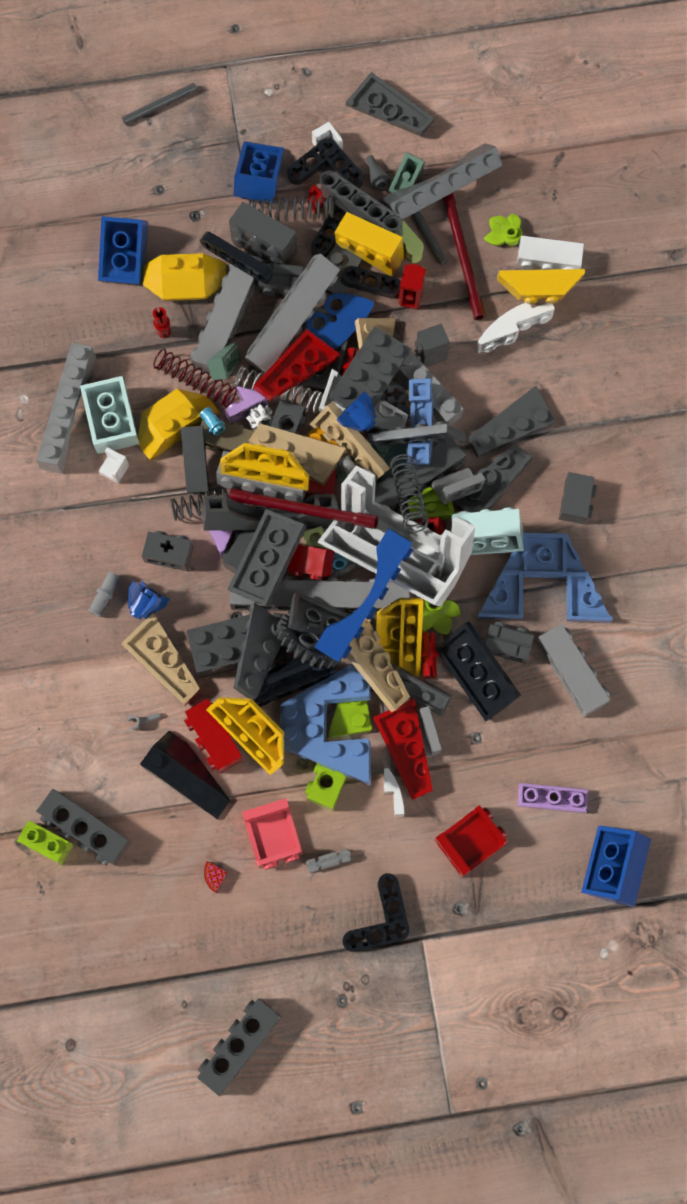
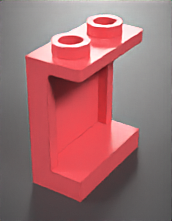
M286 798L242 812L258 868L263 867L264 870L276 867V862L285 860L286 863L299 860V855H302L303 852Z

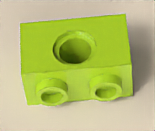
M317 763L314 769V773L317 774L314 782L309 781L305 790V794L308 795L307 801L333 811L347 776ZM329 777L333 780V785L329 788H324L320 785L321 779Z
M29 820L17 839L19 843L63 865L74 845Z

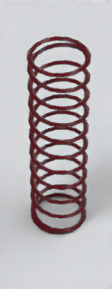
M165 348L161 349L154 359L153 368L158 371L161 370L167 355L172 354V360L166 366L164 374L169 373L174 359L179 358V364L173 370L171 378H175L181 363L186 362V368L180 374L178 381L182 382L188 367L193 366V372L189 375L185 384L188 386L194 377L195 371L200 369V376L196 379L193 390L198 387L202 375L207 373V380L200 389V394H202L211 379L208 371L202 373L201 368L195 369L194 364L188 365L187 360L181 361L180 356L174 357L172 352L167 353ZM164 350L163 358L158 366L155 367L159 354ZM222 379L215 380L207 393V398L212 395L216 384L221 381L222 385L214 398V402L219 399L223 388L228 385L229 390L221 402V406L224 405L227 408L233 402L237 389L236 387L231 388L229 383L223 384ZM235 389L233 398L231 399L230 403L226 406L230 394Z

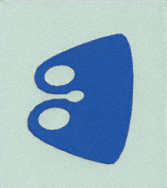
M332 294L326 299L324 306L330 315L337 317V320L331 322L326 314L316 312L306 321V328L336 350L356 331L355 320L367 318L374 306V302L350 294ZM340 299L343 307L338 311L332 310L329 306L330 301ZM315 317H321L325 320V325L321 329H316L312 326V320Z

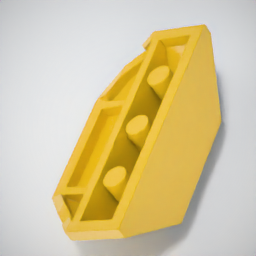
M204 253L160 255L143 265V286L163 301L207 299L221 287L222 280L227 275L226 262Z
M585 269L501 270L498 272L497 281L518 301H524L526 304L537 303V300H546V303H557L582 279Z
M176 389L142 412L138 446L149 461H151L182 440L181 427L200 426L203 420L200 417V413L205 408L211 407L216 416L220 414V411L207 396Z
M244 443L220 460L221 474L306 491L309 489V474L294 454L284 449Z
M399 598L377 611L376 631L381 638L379 640L385 652H388L391 658V665L394 663L420 677L423 599Z
M219 697L206 709L269 775L273 774L284 764V731L252 699Z

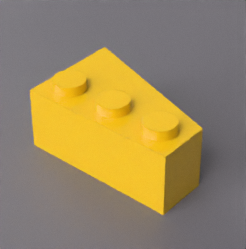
M346 212L335 231L336 243L385 274L394 276L404 259L403 237Z

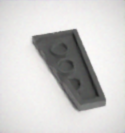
M372 72L346 101V106L421 137L434 122V117Z
M295 592L291 601L288 628L322 635L328 625L339 622L351 614ZM370 622V624H371V626H372V628H373V630H374V632H375V631H376V624Z

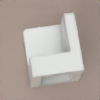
M330 122L312 131V143L314 146L324 139H332L343 150V140ZM324 147V152H332L331 147Z
M107 448L105 450L107 458L101 466L99 474L119 484L129 464L125 456Z

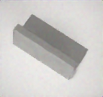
M466 468L435 480L431 485L442 504L445 505L481 491L486 479L482 473L473 475L471 470Z
M429 706L420 708L417 714L426 757L440 754L442 749Z

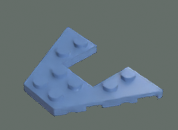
M523 533L524 551L512 552L478 614V619L522 620L523 577L566 579L567 621L611 623L613 620L606 610L600 594L597 593L591 577L585 571L577 551L572 547V542L568 535L554 533Z
M353 664L281 703L280 728L284 731V751L295 753L301 758L312 760L325 768L341 772L347 777L350 776L365 782L366 785H371V741L369 738L326 742L327 704L371 700V686Z

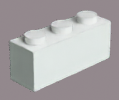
M521 236L516 268L522 270L581 269L584 244Z

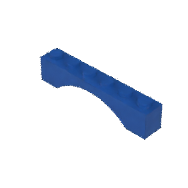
M387 529L376 547L377 573L367 598L351 615L339 622L328 625L316 643V649L339 662L341 657L346 659L352 649L349 646L353 638L358 639L364 630V627L361 626L366 618L368 620L371 619L377 609L374 607L377 599L383 600L388 592L387 583L390 579L395 580L400 573L401 568L398 566L402 559L407 561L414 549L411 548V541L392 529Z

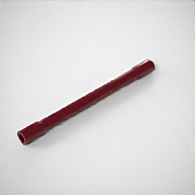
M453 192L442 199L447 210L465 279L474 320H481L486 317L476 284Z
M232 488L229 492V498L242 504L259 505L352 523L356 526L376 529L378 526L379 518L376 515L349 512L265 496Z

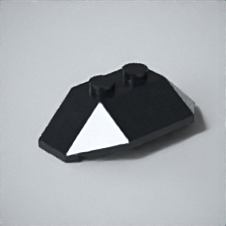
M290 657L287 659V663L280 666L277 663L271 666L256 699L253 701L259 707H262L319 683L335 674L336 669L331 665L329 669L324 665L320 669L315 663L313 666H310L308 661L302 663L300 657Z

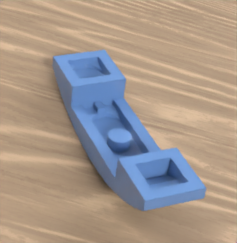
M431 378L409 379V402L411 403L410 428H415L417 424L432 426L434 417ZM426 440V442L408 443V455L413 458L415 465H430L433 442Z

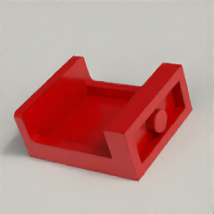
M480 805L434 839L435 843L461 877H464L508 843L506 832L501 826H495L492 822L493 816L486 807L482 808Z

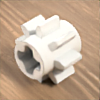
M261 404L251 408L249 416H247L251 428L256 429L260 423L270 426L274 417L273 411L268 405L263 408Z

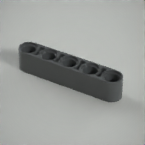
M326 171L321 174V191L326 199L329 195H332L334 204L345 212L403 237L402 219L399 215L337 173Z

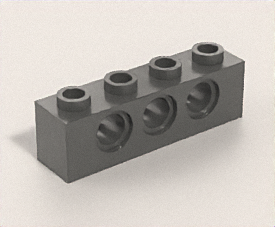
M280 399L270 426L285 430L282 427L290 424L293 428L285 431L299 434L300 428L305 427L308 418L305 415V407Z
M53 788L36 811L42 815L39 820L50 827L54 823L60 828L58 833L68 840L71 837L79 841L78 847L87 853L90 849L98 854L96 859L106 866L109 862L116 865L131 843ZM67 810L69 812L68 819L60 822L59 814ZM82 823H87V832L79 835L77 833L78 826ZM105 836L107 839L106 845L102 848H97V838Z
M257 999L256 1002L251 1000L243 1010L246 1013L241 1021L238 1019L234 1021L228 1029L231 1034L226 1041L221 1039L213 1049L215 1055L209 1061L206 1058L197 1069L200 1072L197 1078L219 1097L281 1018L279 1014L260 999ZM251 1018L258 1020L260 1025L259 1030L255 1033L249 1032L246 1027L248 1020ZM235 1038H240L244 1042V1049L239 1053L233 1051L231 1043ZM219 1058H225L229 1062V1068L226 1072H220L217 1069L216 1062Z

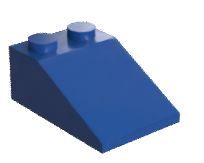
M244 141L234 176L233 196L242 199H259L261 202L266 198L271 202L277 192L284 148Z
M101 216L98 281L140 284L147 246L148 221Z

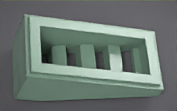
M232 342L207 361L213 380L227 379L240 364L241 358L236 342Z

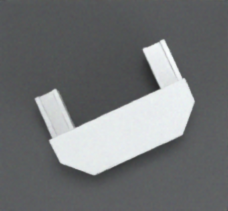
M355 466L341 484V510L376 515L379 518L378 526L376 529L334 520L318 540V543L377 573L376 547L387 529H392L411 541V548L414 550L407 561L402 559L398 566L401 568V571L396 579H390L389 581L441 607L455 587L472 553L475 526L469 521L455 516L451 532L445 530L442 535H439L429 530L428 527L421 532H408L404 528L402 515L392 511L386 505L375 502L376 475L368 469ZM408 520V521H407V524H408V525H416V524H417L416 522H414V521H412V520H410V521ZM424 525L406 527L411 531H418L422 529Z

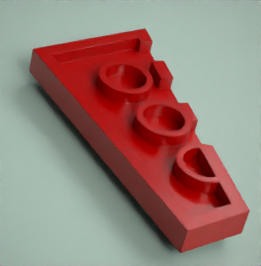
M306 330L254 384L253 389L271 402L337 361L341 354L309 330Z
M413 698L404 702L393 712L388 710L373 717L412 801L433 791L415 699Z

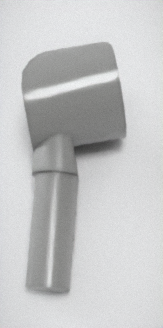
M156 713L141 718L132 715L127 718V721L136 719L137 724L130 727V729L139 730L144 723L158 719L160 715Z

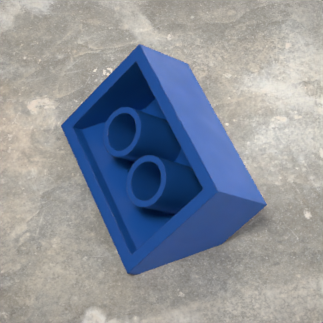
M598 825L581 893L613 903L635 907L651 839L637 831Z

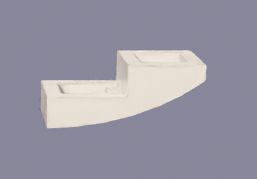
M385 768L383 771L384 795L393 794L394 817H404V804L400 788L389 768Z

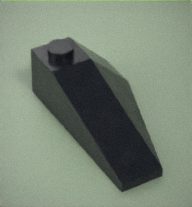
M168 731L152 746L140 763L143 769L216 819L220 817L231 801L190 745L171 731Z

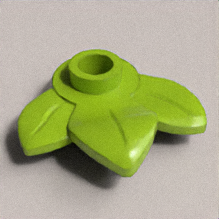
M513 213L507 219L499 215L491 217L489 225L492 231L484 237V240L495 246L504 243L509 246L519 244L521 236H523L520 228L522 224L520 217Z
M423 600L422 632L433 627L438 633L448 635L452 627L451 618L461 615L458 605L453 601L445 600L441 607L432 608L430 607V602Z

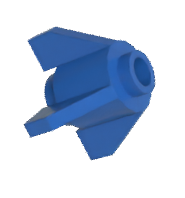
M364 391L336 420L344 427L360 432L365 429L368 432L376 424L374 419L377 417L371 397Z
M133 581L129 587L128 608L131 610L130 614L139 620L142 618L147 619L152 613L163 609L170 600L168 597L157 593L143 581L140 584Z

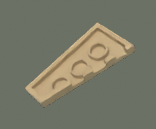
M261 423L248 440L249 444H260L265 447L292 452L303 468L309 470V479L321 486L325 485L346 452L344 447Z
M154 613L121 643L184 706L201 691Z
M366 618L361 625L364 627V630L358 639L353 638L349 644L352 649L347 657L388 709L393 712L410 696L398 672L394 671L388 652H385L379 642L381 638L377 631L374 632L370 624L372 620Z

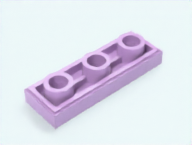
M519 783L517 807L587 813L589 790ZM550 795H556L557 801H552Z

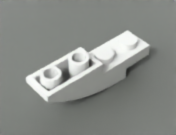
M523 303L509 310L493 322L478 340L477 352L481 353L484 351L487 353L493 351L497 346L503 344L510 345L517 339L519 330L525 331L534 324H544L550 321L555 310L553 304L546 303L532 308L530 304Z

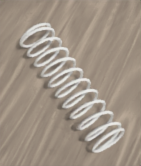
M241 366L237 372L234 387L239 386L242 380L243 372L246 369L247 377L243 388H246L248 379L250 375L254 372V383L251 388V390H254V384L257 382L259 376L261 374L263 376L264 374L261 372L257 376L255 370H252L249 373L247 367L244 368L243 366ZM300 385L297 389L295 386L293 389V396L290 403H293L298 390L301 388V398L299 402V405L301 406L302 400L307 391L309 390V399L306 407V411H308L309 405L314 395L317 393V398L315 400V404L313 407V414H315L321 402L322 392L315 391L311 396L310 388L306 389L303 393L302 385ZM288 391L285 392V394H284V397H283V400H284V401H285V399H286V395H287Z

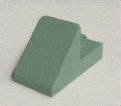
M406 152L389 191L393 193L399 189L415 185L418 180L422 179L425 161Z

